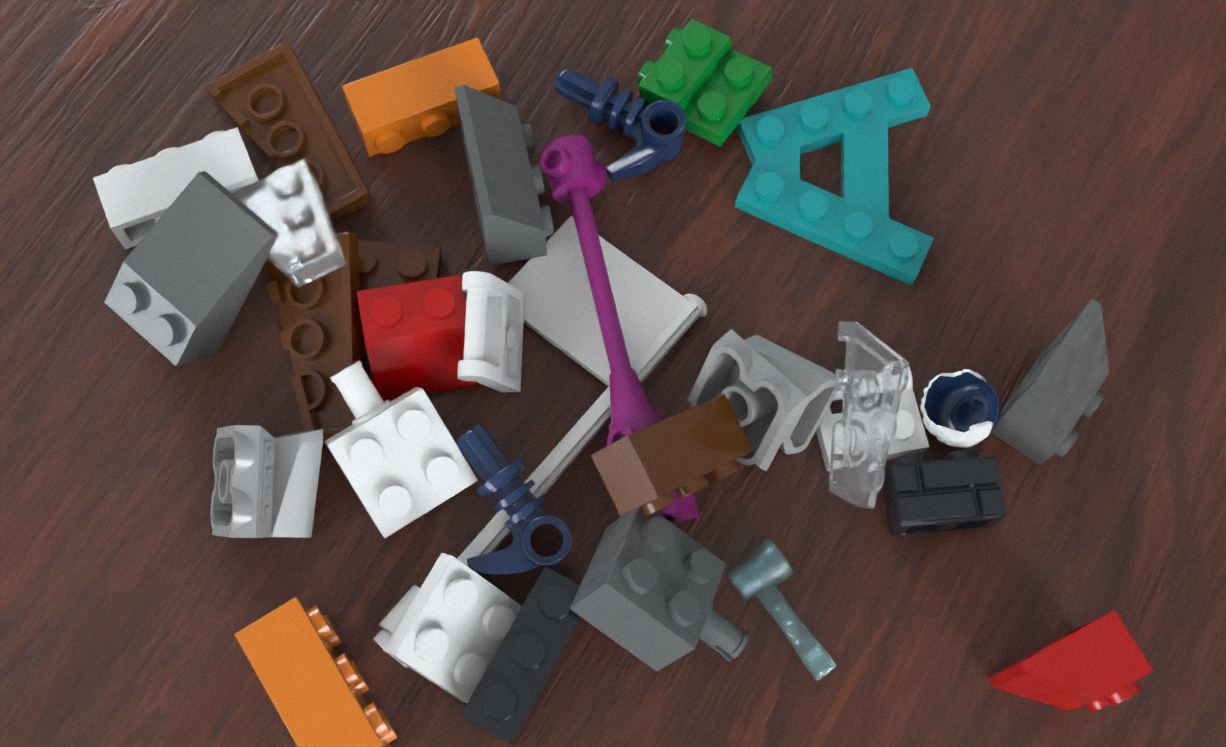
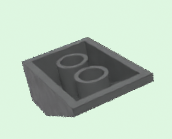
M206 171L198 172L123 261L104 303L176 367L218 354L279 233Z
M1091 299L1039 356L1000 413L999 421L991 431V433L1040 466L1054 454L1062 458L1069 451L1080 432L1073 428L1081 415L1088 419L1106 395L1099 390L1109 374L1102 304Z

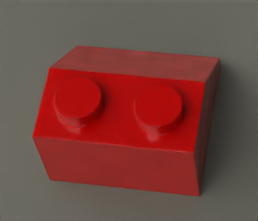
M461 275L357 291L364 341L372 379L383 401L394 400L414 387L423 388L426 394L479 386L478 382L457 378L458 361L463 360L466 319V301L462 291Z
M1113 610L1061 636L992 675L988 680L993 688L1067 711L1086 705L1092 713L1107 705L1115 706L1139 693L1141 689L1136 681L1153 672V669L1116 611Z

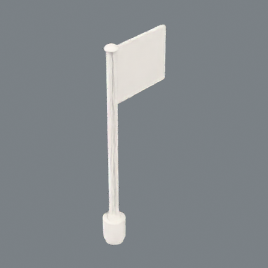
M570 216L546 242L547 255L531 258L508 284L525 293L523 323L606 384L608 388L525 481V483L530 480L535 482L530 491L536 499L549 490L611 418L609 381L611 370L573 216ZM599 236L630 365L642 383L698 317H705L707 306L695 294L689 293L682 296ZM504 509L500 510L457 558L467 567V558L494 552L511 533L504 524L510 519ZM416 585L410 588L379 623L381 631L373 640L383 650L420 590ZM395 659L398 663H400V664H401L402 666H404L405 668L408 667V666H406L405 664H403L402 662H400L399 660Z

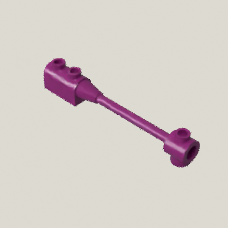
M570 135L555 139L544 147L540 166L548 174L553 198L561 203H570L611 370L609 375L611 423L608 426L610 432L607 439L608 446L631 433L667 419L670 416L654 411L635 370L630 365L589 198L596 196L606 183L607 174L605 167L594 159L591 143L588 138ZM674 490L672 493L676 502L656 511L674 525L699 516L693 493L679 500Z

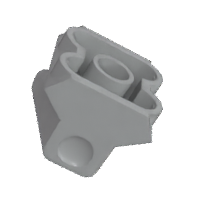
M731 329L712 346L687 401L691 403V408L725 394L753 449L752 452L736 460L743 465L750 466L756 464L759 468L767 471L779 448L785 454L790 455L803 451L809 445L841 387L842 380L833 372L759 335L743 340Z
M233 425L217 428L213 448L215 485L210 508L212 535L229 538L312 537L323 446V429L301 431L273 437L263 427L255 425Z

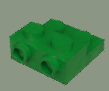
M691 19L683 30L676 27L669 33L664 46V54L657 62L649 60L642 66L637 83L640 97L648 99L647 107L651 103L660 100H668L678 104L686 115L685 130L721 147L771 83L773 75L771 67L733 50L730 36Z

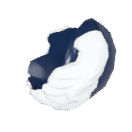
M970 369L939 374L929 382L928 387L924 388V397L921 399L920 411L923 415L922 421L925 428L932 435L936 436L938 441L960 448L972 447L984 440L999 421L1001 404L995 389L986 383L983 376Z

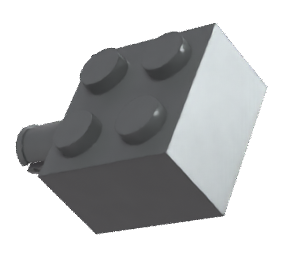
M641 506L622 515L606 528L570 607L573 612L656 672L696 649L699 639L722 655V658L726 661H731L732 658L735 659L742 652L749 638L746 630L739 628L713 608V599L726 563L658 512L646 516Z

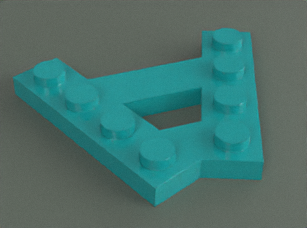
M913 68L743 118L737 125V132L752 164V168L736 198L734 207L912 286L934 238L889 218L888 128L926 117L931 108ZM841 142V197L800 179L801 154Z

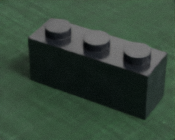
M545 566L461 713L466 722L510 747L515 746L584 620L570 609L580 587L578 583Z

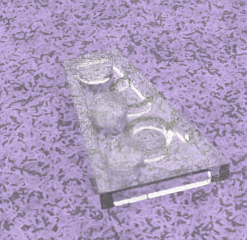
M305 159L291 166L279 168L272 175L232 193L279 233L268 255V259L298 288L346 265L314 174Z
M839 321L838 341L846 342L845 370H836L835 390L842 391L843 409L842 419L836 421L832 427L829 491L855 507L874 509L878 491L884 483V466L890 441L896 433V417L902 392L908 383L909 362L857 321Z

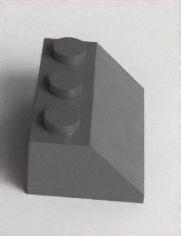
M465 85L455 87L463 145L488 265L492 266L546 256V236L554 235V228L549 206L540 207L537 194L544 193V184L540 165H530L528 153L535 152L530 124L521 125L516 105Z

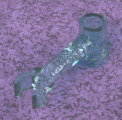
M767 539L751 550L752 557L728 573V576L745 600L756 594L767 611H770L769 614L773 615L772 618L776 620V623L785 632V636L795 648L806 668L818 681L833 670L836 664L817 639L811 635L803 622H800V618H797V614L794 613V610L791 609V606L784 600V596L776 587V585L792 575L793 571L780 550L771 540Z

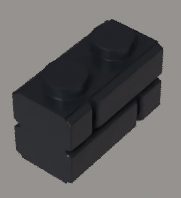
M975 450L954 451L946 454L945 460L926 462V457L923 454L901 456L894 460L895 465H890L881 476L891 536L989 528L997 525L1006 515L1003 492L999 486L1000 477L996 458L994 456L977 457Z

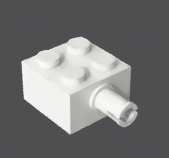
M360 360L330 377L342 394L355 419L352 421L351 426L324 442L384 538L478 481L423 388L414 387L391 402L389 400L383 401L363 369Z

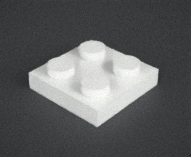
M441 553L383 651L457 699L468 703L522 606L454 556Z

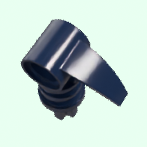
M566 69L561 72L555 85L557 94L590 110L588 120L596 125L608 119L609 129L616 131L621 126L624 127L623 136L633 139L636 143L635 148L606 167V173L611 180L629 179L643 175L655 169L663 162L670 161L679 155L683 145L686 115L678 104L668 100H660L651 103L647 107L648 99L639 97L636 101H633V92L629 89L618 93L619 82L612 78H608L603 84H600L573 69ZM664 128L671 131L672 133L662 135L656 133L653 130Z
M482 425L469 429L457 440V446L485 483L476 491L482 498L493 494L499 502L493 508L494 511L497 513L504 509L510 517L504 524L512 532L513 542L506 549L467 558L468 567L479 573L505 575L525 572L542 565H554L562 561L571 548L572 537L570 530L562 520L549 516L541 506L546 500L544 495L537 499L530 491L535 482L530 480L525 483L519 476V473L526 465L521 459L511 464ZM552 524L561 533V545L551 555H540L531 547V534L539 525Z

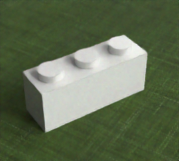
M238 127L228 131L212 132L202 140L179 148L171 147L157 153L156 156L134 164L115 166L108 173L93 178L110 229L125 250L139 244L198 172L206 171L246 206L266 199Z

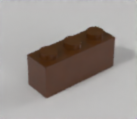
M723 394L631 433L597 451L591 457L619 515L622 516L641 506L645 515L648 516L676 502L672 493L673 490L680 500L708 486L704 475H706L709 483L712 484L738 471L739 469L734 460L752 452L753 449L726 395Z

